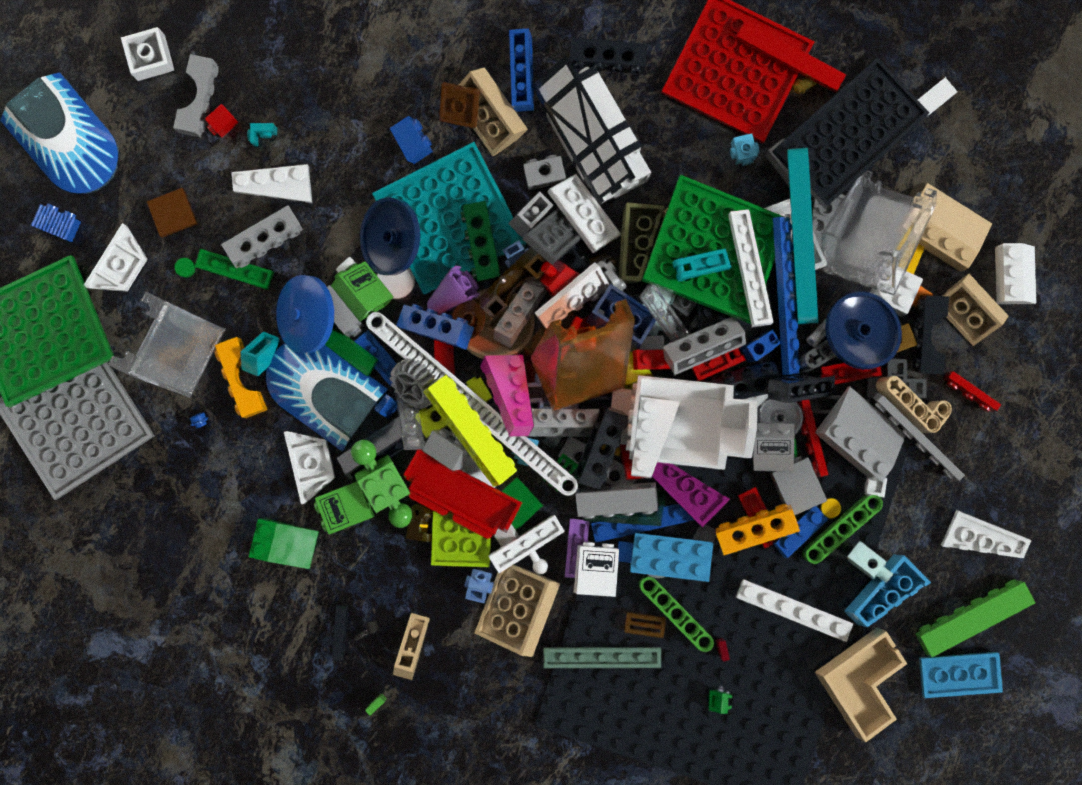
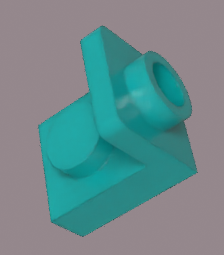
M250 123V129L247 131L248 141L253 146H258V135L261 138H271L272 135H277V127L274 123Z

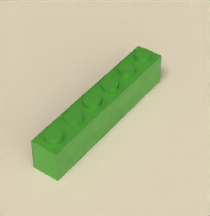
M1014 579L1005 583V587L1000 590L998 588L988 592V596L972 600L971 605L955 609L953 611L954 614L938 618L935 624L922 626L915 635L925 654L934 657L1035 604V601L1025 582Z

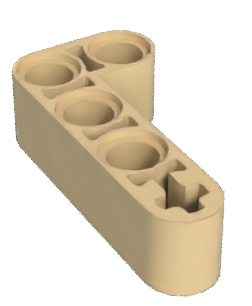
M897 376L882 377L876 382L877 391L890 401L921 433L937 432L951 414L952 408L949 402L931 401L926 405Z

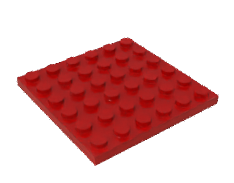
M708 0L661 94L744 135L752 134L754 140L763 144L799 73L735 38L744 21L747 20L809 54L814 41L731 0Z

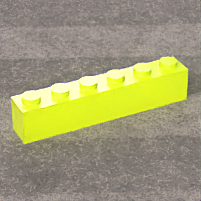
M445 375L423 391L493 487L500 485L517 471L514 467V461L505 455L502 445L491 436V430L482 424L479 414L474 409H471L466 396L457 390L456 383L452 378Z

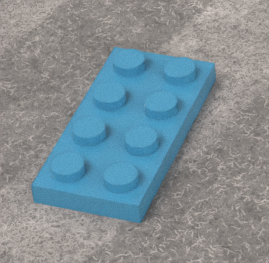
M634 533L630 572L709 582L713 542Z
M998 652L919 657L922 697L924 698L1003 692Z

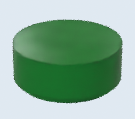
M181 258L175 263L176 273L184 278L192 276L196 267H194V262L188 258Z

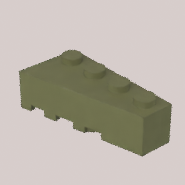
M626 203L624 205L619 278L624 283L638 284L641 281L665 206Z

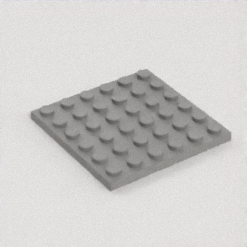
M108 362L13 407H6L3 398H0V415L54 500L67 494L155 436Z

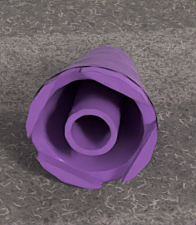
M454 266L449 270L427 301V308L437 311V315L447 313L466 301H473L480 295V292L477 293L479 286L476 280L473 279V276L467 270L465 272L459 270L462 268L460 266Z

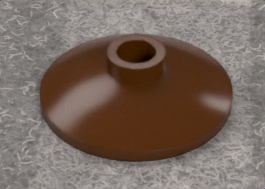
M469 300L459 304L452 314L454 320L457 317L468 321V325L474 327L471 339L478 336L484 327V310L475 301Z

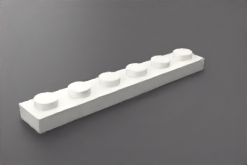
M749 209L731 211L728 217L752 327L771 325L773 318Z
M742 579L736 595L738 599L847 642L853 623L744 579Z

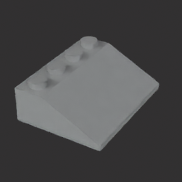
M851 387L845 390L815 432V434L870 480L883 482L893 468L906 436L896 425Z

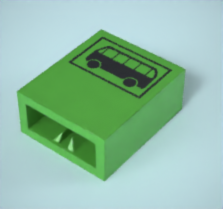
M366 262L359 265L355 263L346 272L344 270L340 271L335 275V281L331 284L332 288L359 321L367 318L371 313L386 307L394 297Z
M358 482L315 498V509L318 514L321 513L323 519L321 525L328 534L375 517L370 502Z

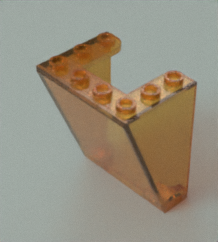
M626 299L616 302V310L610 315L605 327L578 335L574 326L569 327V329L562 328L560 319L550 322L531 360L552 411L625 387L635 321Z

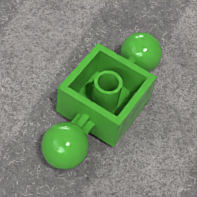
M368 440L357 441L351 448V457L357 464L365 466L364 469L354 474L359 486L376 513L389 506L388 518L390 523L397 528L407 527L412 518V511L407 504L399 502L400 499L410 494L389 455L375 461L376 448L374 444Z

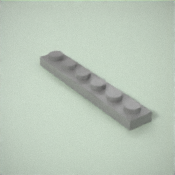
M877 393L873 397L877 402L875 406L882 413L886 411L890 415L888 419L894 425L902 426L904 428L902 432L910 440L914 438L917 441L915 445L922 452L927 451L931 455L929 459L934 464L943 466L945 468L943 472L950 479L954 477L960 481L965 476L882 394Z

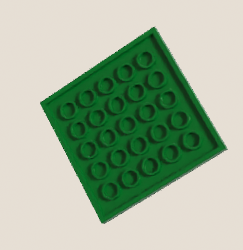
M680 175L642 281L751 324L728 214L731 211L749 209L765 286L775 258L773 218L784 216ZM726 249L731 265L729 270L689 278L680 282L677 281V271L672 265L674 260ZM688 265L684 266L685 271L690 270Z
M71 255L0 288V393L5 406L8 408L115 359L88 290L84 285L85 283L75 258Z

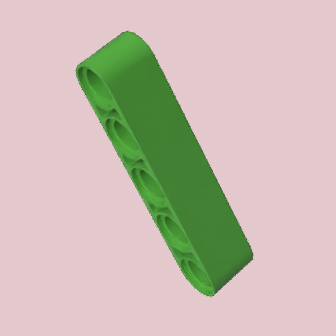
M871 494L863 496L803 549L802 556L804 560L817 564L825 559L881 510L883 506L882 499L877 495ZM871 498L875 500V506L872 509L868 506V501ZM856 511H859L861 514L858 521L853 519V514ZM841 524L846 526V531L843 534H840L838 531ZM829 536L832 541L830 546L826 547L823 542L825 537ZM812 549H815L817 552V556L814 559L809 558V552Z
M649 575L643 576L639 581V587L642 592L699 650L703 652L711 650L714 644L712 637L653 577ZM646 580L653 581L652 589H644L643 584ZM661 594L667 596V601L664 604L657 602V598ZM675 608L681 610V615L678 618L671 617V612ZM690 622L694 623V630L692 632H686V624ZM702 637L708 638V644L705 646L699 645V640Z

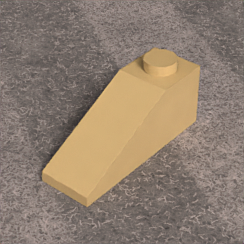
M411 613L394 665L393 675L410 680L413 679L430 618Z

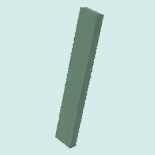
M543 647L544 668H661V647Z

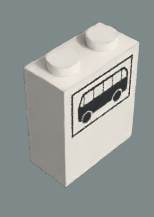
M583 542V545H577L574 592L576 594L616 597L619 549L614 548V544L602 543V547H598L593 542Z

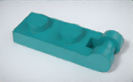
M726 249L685 257L672 262L673 268H676L677 271L676 278L678 282L731 268ZM685 265L689 266V271H685Z

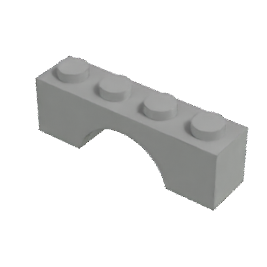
M190 54L186 73L195 81L197 94L189 106L177 109L173 128L178 133L201 138V134L206 128L205 117L210 111L209 99L214 93L213 82L214 77L218 75V66L211 58Z

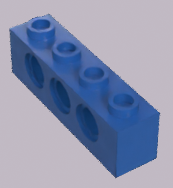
M528 28L509 30L512 107L515 112L534 111L532 35Z
M412 304V307L403 306L396 325L397 327L461 349H467L474 327L468 325L467 320L459 317L454 320L453 316L442 313L440 316L437 315V311L429 308L424 311L423 307Z

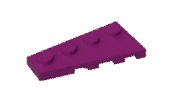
M657 462L652 477L701 527L730 500L675 465Z

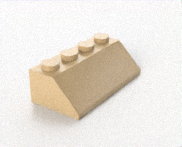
M485 68L470 71L461 81L460 86L480 89L477 127L473 129L492 156H495L517 141L528 130Z

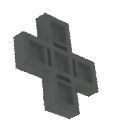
M891 359L886 363V377L897 376L919 398H926V379H907V359ZM867 378L866 398H873L879 393L876 389V382L879 378Z

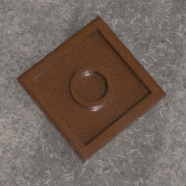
M443 82L441 84L439 121L476 128L480 89Z
M183 188L147 201L161 238L197 224Z

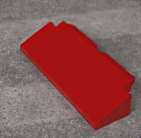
M418 448L404 473V479L411 482L409 487L410 499L442 516L450 512L453 514L452 519L455 523L486 539L491 538L492 535L495 536L498 529L507 533L522 505V502L462 470L452 471L420 448Z

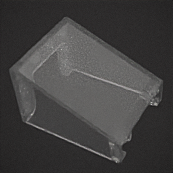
M867 170L855 181L821 232L822 253L827 262V266L823 267V271L830 275L844 278L847 281H853L865 287L895 295L936 207L937 191L927 188L924 197H921L922 193L918 192L913 198L881 188V181L879 180L874 184L870 179L872 171Z
M145 292L141 301L147 303L150 307V311H147L146 315L154 318L145 339L136 355L126 351L125 358L120 359L112 356L108 365L129 376L191 398L216 349L215 345L219 343L225 329L169 301Z

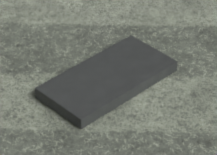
M559 207L523 237V240L552 265L582 239Z

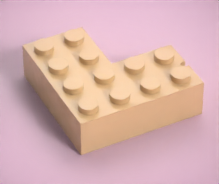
M877 627L815 672L855 736L864 742H867L897 720L876 686L907 664L899 650L894 648L896 645L887 631Z

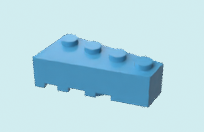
M893 554L884 566L893 573L888 582L885 583L876 576L844 612L857 625L868 627L886 615L893 607L899 606L903 600L913 596L919 589L924 586L926 587L931 582L904 555Z

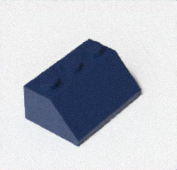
M610 284L585 322L595 326L597 330L632 352L638 350L659 315Z

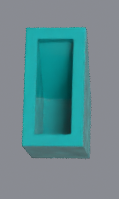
M262 332L240 352L242 370L259 376L269 367L278 346L279 338L266 332Z

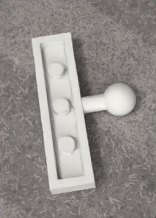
M553 514L488 555L497 572L501 573L529 555L533 561L532 567L534 572L544 574L548 569V564L544 559L539 558L535 550L565 531Z

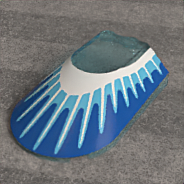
M60 72L37 78L6 104L0 121L56 186L70 193L88 194L103 188L113 178L118 168L119 147L117 141Z
M283 344L275 351L266 371L267 387L274 401L342 452L346 450L352 435L373 406L389 391L384 385L370 375H364L326 345L313 353H297L286 344Z

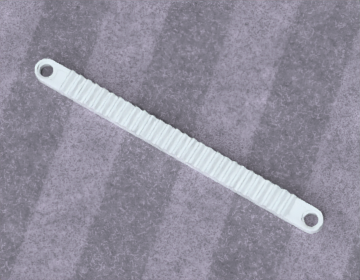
M373 312L368 315L366 320L368 328L402 358L409 360L413 358L415 361L419 360L422 365L426 364V368L428 370L431 369L430 372L432 375H435L434 379L436 381L445 375L452 378L456 383L457 390L466 396L468 405L471 409L477 411L480 421L491 430L492 435L565 496L576 493L578 489L577 481L526 436L509 437L498 412L383 314ZM376 317L382 320V324L377 328L371 324L372 320ZM570 480L573 482L574 487L571 491H565L562 488L564 481Z

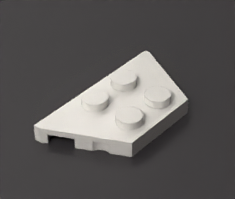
M121 224L84 284L86 288L128 291L146 263L147 257L125 224Z
M286 431L284 435L300 502L305 504L336 478L328 442L325 439Z

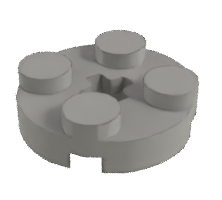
M599 261L597 263L609 285L612 284L621 291L626 288L624 281L615 274L616 269L611 262L606 264L604 261Z

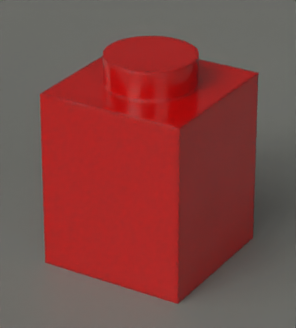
M222 104L205 118L209 123L207 128L214 135L218 133L222 138L239 123Z

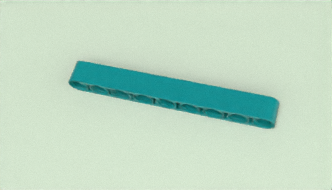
M808 147L787 149L798 324L818 323Z

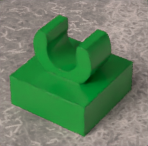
M710 690L709 710L720 714H727L728 710L732 708L731 705H728V698H732V695L718 690Z

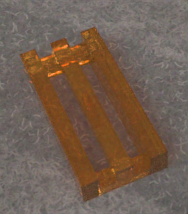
M627 612L625 633L659 638L664 637L666 618ZM637 618L661 622V625L630 621V619ZM634 625L660 629V633L630 629L629 626Z

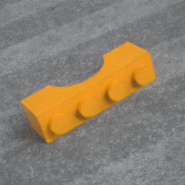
M235 337L216 344V351L214 353L218 362L221 361L223 368L221 372L224 379H227L229 382L228 391L230 396L235 398L236 405L234 406L237 414L241 415L242 418H248L266 411L267 407L261 392L248 390L240 381V352L244 349L242 340Z

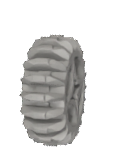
M413 358L402 360L395 365L390 373L391 386L395 388L394 392L399 395V398L403 399L404 404L408 403L409 407L414 406L415 409H423L431 405L423 391L436 382V380L434 379L435 375H432L430 372L431 369L428 370L426 368V364L422 365L419 360L415 361Z

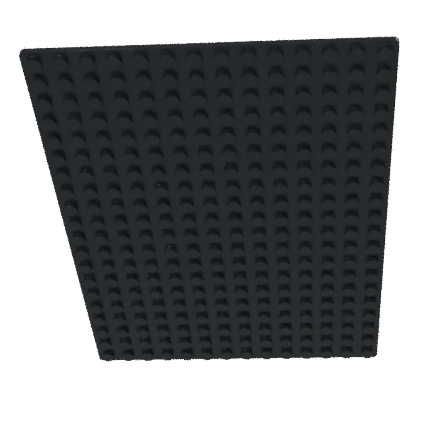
M671 369L650 370L654 377L677 379L681 374L688 373L696 381L691 369L674 375ZM684 377V379L681 378L680 380L688 381V378ZM767 398L757 407V423L794 424L797 456H802V459L809 458L811 463V455H808L806 450L807 438L803 436L801 431L802 419L798 417L796 411L798 404L793 402L784 403ZM813 413L817 429L827 415ZM819 437L828 475L817 477L826 499H836L840 503L841 511L837 517H826L828 520L788 558H784L774 545L763 548L762 544L723 555L716 536L713 542L709 582L673 577L654 578L712 637L714 644L712 649L707 652L699 650L642 592L639 587V581L648 574L630 572L631 563L618 561L616 597L577 594L560 647H661V668H553L536 720V726L710 785H804L831 699L815 672L846 650L850 634L847 642L738 599L736 595L742 579L849 621L854 625V621L844 611L865 588L869 576L848 562V555L859 541L876 553L909 449V440L904 439L895 464L886 476L885 496L880 497L883 501L881 510L821 562L813 564L804 560L802 556L803 549L866 495L864 494V487L867 476ZM753 453L752 458L727 456L725 470L677 464V467L730 499L706 523V525L714 529L719 528L718 526L722 523L730 522L731 524L737 522V519L747 516L737 495L753 487H756L767 511L775 510L776 506L782 504L769 474L772 471H754ZM618 471L616 473L614 482L620 479V473ZM653 477L635 480L634 484L656 482L658 508L677 504ZM873 498L868 501V506L871 509L875 506ZM807 510L799 514H796V520H798ZM856 511L853 514V519L858 521L861 514L859 511ZM615 514V515L612 516V517H602V520H601V521L607 520V519L616 518V517H620V516H624V515H622V514ZM773 519L775 526L780 524V519ZM692 520L640 533L692 539L699 524ZM845 524L839 526L838 531L840 534L845 533ZM737 530L732 535L739 538L743 535V532ZM634 534L597 542L595 546L602 547V543L614 544V548H618L619 541L633 543ZM827 536L825 537L823 542L824 545L828 547L830 546L832 541L831 538ZM810 550L809 558H816V550ZM873 562L868 564L870 568L872 567ZM646 580L643 584L644 589H652L653 581ZM661 594L657 598L659 604H664L667 601L665 594ZM678 608L673 609L671 612V617L678 618L681 615V610ZM687 623L685 631L692 632L695 628L694 623ZM707 637L700 638V646L708 644ZM723 638L726 641L730 660L722 661L719 658L716 639ZM710 690H718L732 695V698H728V705H731L732 708L728 710L727 714H720L709 710Z

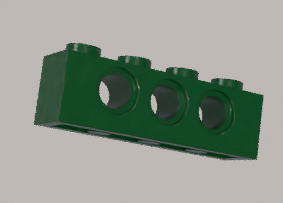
M486 201L463 205L464 211H460L462 223L466 222L467 230H464L466 242L470 241L471 248L468 249L469 259L474 260L475 267L471 268L473 279H477L478 283L497 280L501 275ZM474 220L482 222L479 228H473L471 223ZM479 238L486 241L482 247L475 245V241ZM480 258H488L489 263L486 266H481L479 264Z

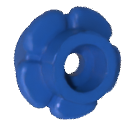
M204 412L189 418L191 421L190 426L202 427L207 424L206 420H208V417L205 416Z

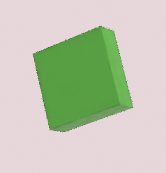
M380 694L368 705L366 712L371 716L387 698Z

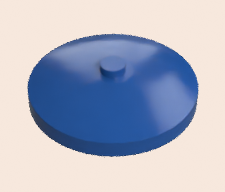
M310 275L293 277L286 283L280 293L276 309L277 326L282 340L291 350L297 353L316 352L326 344L331 335L334 324V304L327 286L317 277Z

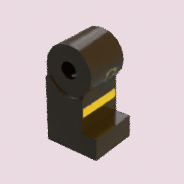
M415 504L411 507L412 518L407 526L406 539L431 542L432 534L428 533L429 520L432 518V510L421 504Z

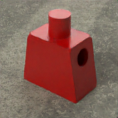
M559 260L553 265L545 262L541 267L544 275L540 278V282L553 298L578 277L580 273Z

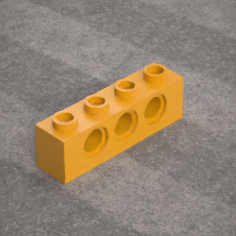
M791 504L778 505L772 511L762 510L757 512L756 516L750 518L744 516L737 519V522L731 524L730 522L720 524L719 528H716V535L723 555L800 532ZM775 518L781 520L780 524L777 526H773L770 524L771 521ZM756 524L762 526V529L758 532L751 530ZM737 530L743 532V535L739 538L732 535Z

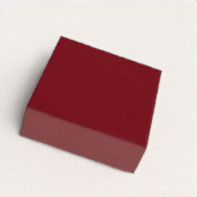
M723 638L716 639L719 658L722 661L730 660L726 641Z

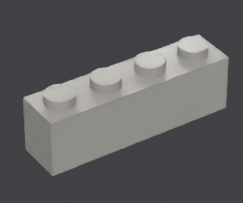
M656 482L601 486V489L593 487L578 488L575 494L578 517L583 516L585 519L594 518L596 515H603V517H612L615 514L630 516L635 512L652 514L658 508Z

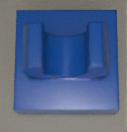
M383 394L381 396L382 400L379 403L374 402V406L378 413L389 420L401 404L389 395Z

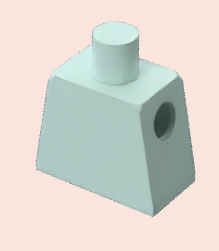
M861 541L848 555V562L873 580L877 576L887 583L893 575L892 572L884 567L886 561ZM874 562L877 567L872 569L868 564Z

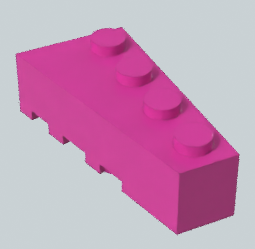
M523 355L484 356L480 367L486 375L487 384L493 392V399L499 407L500 416L509 437L529 436L534 425Z

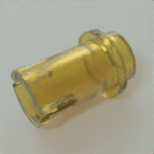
M805 77L801 80L797 79L793 84V88L797 94H804L805 90L818 85V83Z

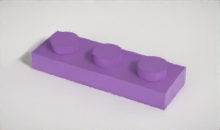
M570 518L565 577L575 578L577 545H583V542H588L589 520Z

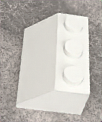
M1003 243L995 247L997 304H1036L1035 247L1023 243Z

